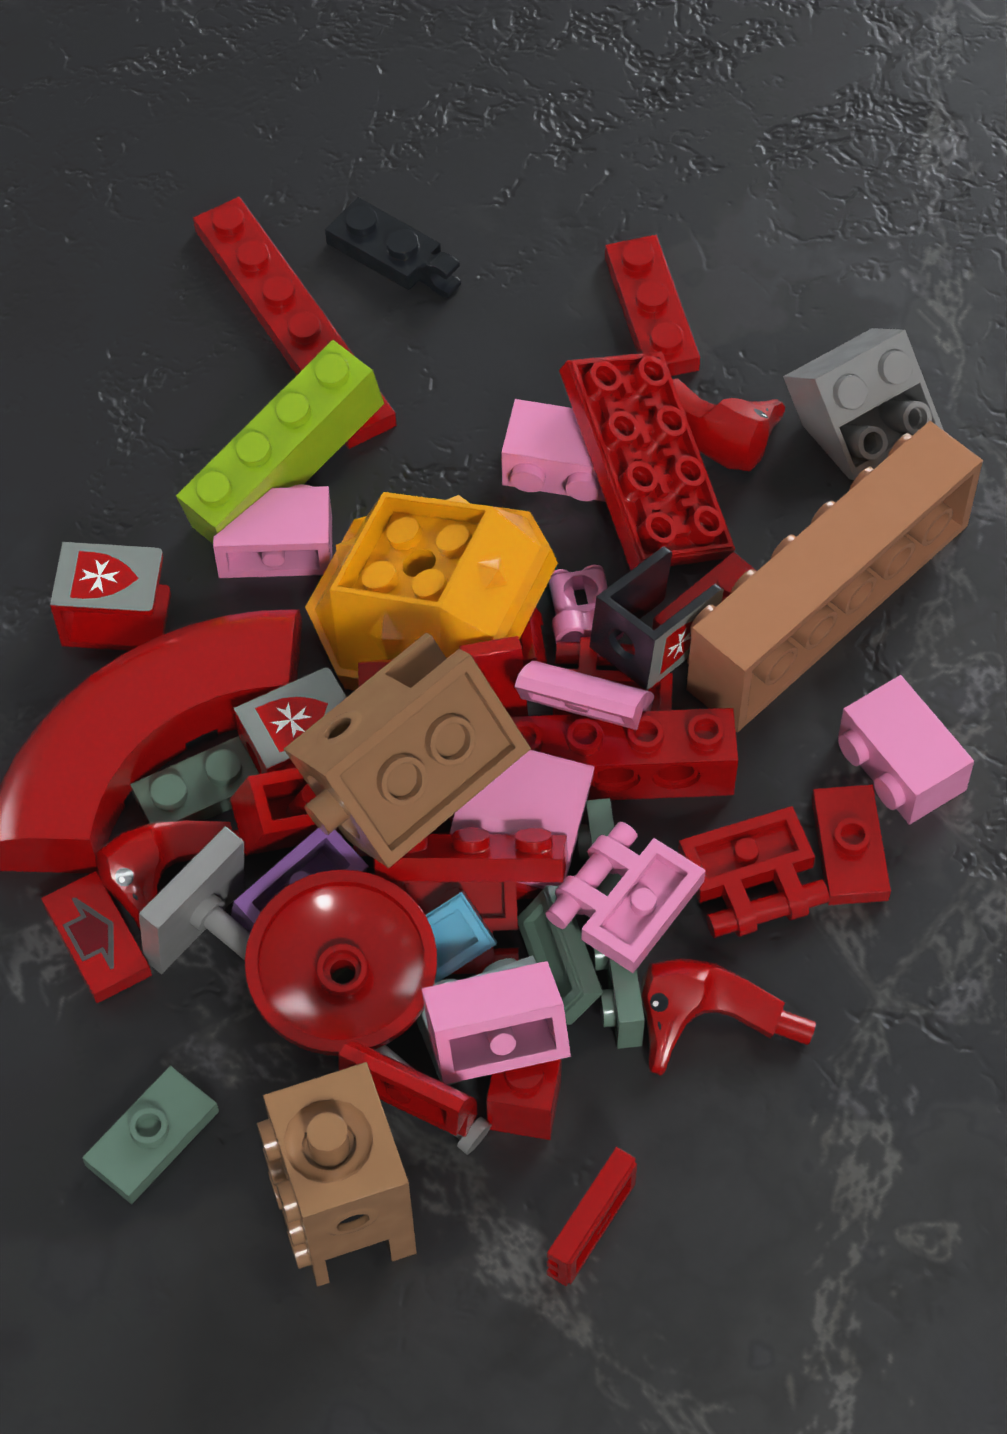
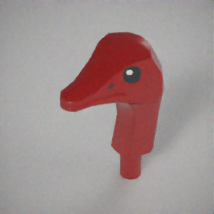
M678 378L672 379L698 450L727 469L751 471L761 461L770 433L784 415L785 405L778 399L746 401L736 398L723 399L716 405L700 399Z
M187 820L145 824L121 833L97 851V871L104 887L129 912L140 930L139 913L157 895L158 883L167 868L176 863L192 860L225 826L239 838L240 834L238 830H232L230 822Z
M680 958L649 963L642 977L640 994L649 1037L650 1072L660 1076L665 1073L672 1050L685 1026L694 1018L704 1013L718 1012L731 1016L768 1038H771L775 1033L808 1045L814 1034L815 1021L783 1010L785 1002L749 980L711 962Z

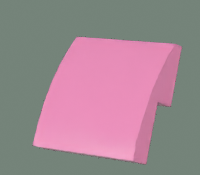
M539 661L528 663L518 674L515 688L521 699L635 730L638 729L642 712L650 711L654 700V694L650 691Z
M529 750L455 812L450 834L459 829L473 827L485 829L490 834L515 835L516 832L522 829L542 828L549 830L552 835H567L568 859L564 875L565 879L568 875L577 842L578 830L594 776L595 766ZM562 882L518 883L544 889L545 886H559Z

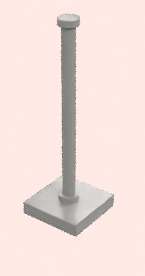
M226 826L139 913L143 955L148 964L161 975L206 929L245 960L250 932L224 911L245 890L244 841ZM386 1045L375 1049V1051L411 1067ZM483 1117L474 1120L466 1137L459 1134L455 1136L460 1140L457 1147L465 1154H470L484 1139L492 1125Z

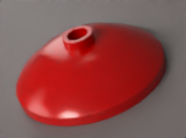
M358 870L323 871L308 875L288 885L276 894L260 912L252 927L246 946V979L252 1000L260 1015L278 1035L288 1042L314 1053L339 1056L344 1044L349 1041H356L375 1050L390 1043L407 1031L425 1009L421 988L434 986L437 974L435 937L429 921L420 906L410 895L394 883L380 876ZM340 968H348L355 973L354 978L346 984L335 982L332 979V975Z

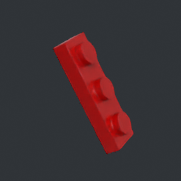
M657 234L605 245V260L637 354L662 351L671 376L699 371L700 355Z
M473 827L459 829L453 834H429L390 868L374 859L375 875L388 881L563 882L568 859L567 835H552L549 830L542 828L522 829L516 832L515 835L490 834L485 829Z

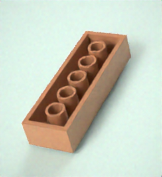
M932 421L926 423L913 436L907 433L899 438L891 448L888 457L875 469L869 466L861 471L853 481L849 491L836 503L830 500L823 504L814 515L811 524L797 537L791 534L784 538L766 564L758 571L750 569L745 572L735 583L731 594L717 606L713 604L708 605L696 616L690 627L691 644L690 654L687 659L689 667L686 690L709 709L733 708L735 730L739 732L968 526L983 460Z

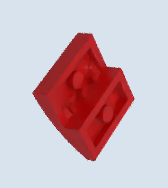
M349 1041L344 1044L339 1053V1071L367 1062L380 1100L455 1136L457 1134L463 1137L467 1136L477 1116V1101L474 1097L356 1041Z

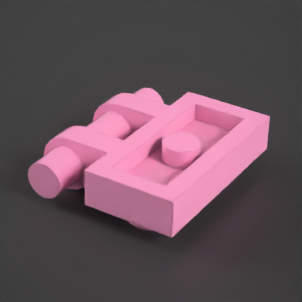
M618 822L608 836H599L587 852L590 858L575 877L567 876L555 891L557 899L545 914L552 924L561 929H565L576 914L587 915L590 919L582 928L581 940L634 973L703 884L706 870L655 838L651 840L640 855L629 849L638 837L636 831L628 824ZM609 873L622 876L608 896L596 890Z

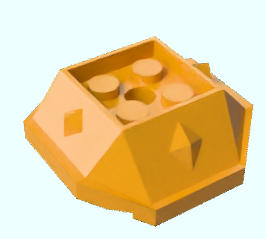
M383 492L369 514L365 517L354 519L342 542L336 544L337 551L305 608L345 689L356 690L359 688L358 662L394 659L425 633L432 635L446 658L456 652L461 645L518 636L520 639L558 562L530 511L472 504L460 495L443 500Z

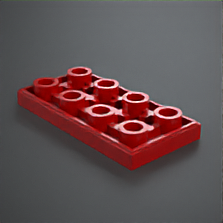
M662 351L567 360L559 372L630 570L634 569L663 546L672 551L670 566L725 559L736 549Z

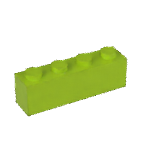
M332 340L176 495L191 526L213 544V537L271 488H290L294 485L305 484L384 404L373 370Z

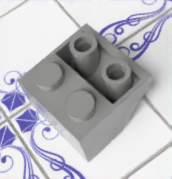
M871 328L783 376L803 427L851 480H855L865 468L871 466L875 469L888 457L893 445L903 435L909 433L913 436L929 421H932L943 430L905 330Z

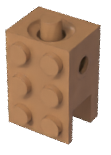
M428 633L421 636L284 748L286 754L316 795L304 808L319 829L326 835H329L336 828H339L350 843L387 868H390L531 750L472 656L458 649L446 658L432 635Z
M367 1062L263 1095L268 1119L257 1122V1127L264 1147L262 1149L269 1170L268 1175L279 1210L282 1209L288 1229V1238L298 1269L311 1266L318 1287L330 1283L325 1260L385 1241L392 1262L417 1254L409 1182ZM364 1214L354 1221L340 1223L351 1216Z

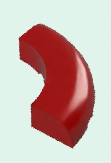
M300 609L254 611L226 615L187 625L155 637L118 656L91 674L62 698L28 737L13 759L0 784V871L93 873L97 871V851L108 843L111 832L125 808L124 800L131 792L130 784L157 772L167 762L187 750L186 743L214 730H217L218 735L236 730L235 707L298 680L302 633Z

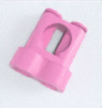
M594 564L585 567L582 571L554 570L549 580V587L556 614L552 620L556 644L557 641L580 642V636L591 637L596 596L608 588L604 569L602 566ZM585 589L588 604L577 605L574 590ZM624 632L616 637L617 641L623 636Z

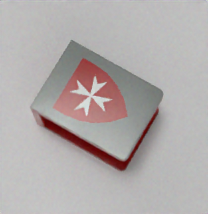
M62 542L50 603L61 646L129 651L155 637L163 635L166 628L171 591L168 585L159 584L163 563L162 550L155 547Z
M329 668L318 670L234 708L239 738L259 774L295 768L296 766L286 754L284 748L347 698Z

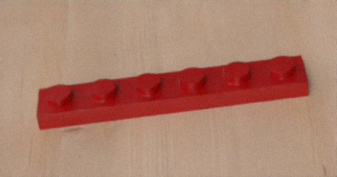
M240 196L193 217L195 232L296 375L332 340L354 355ZM383 395L384 404L345 443L348 449L397 426L396 413Z

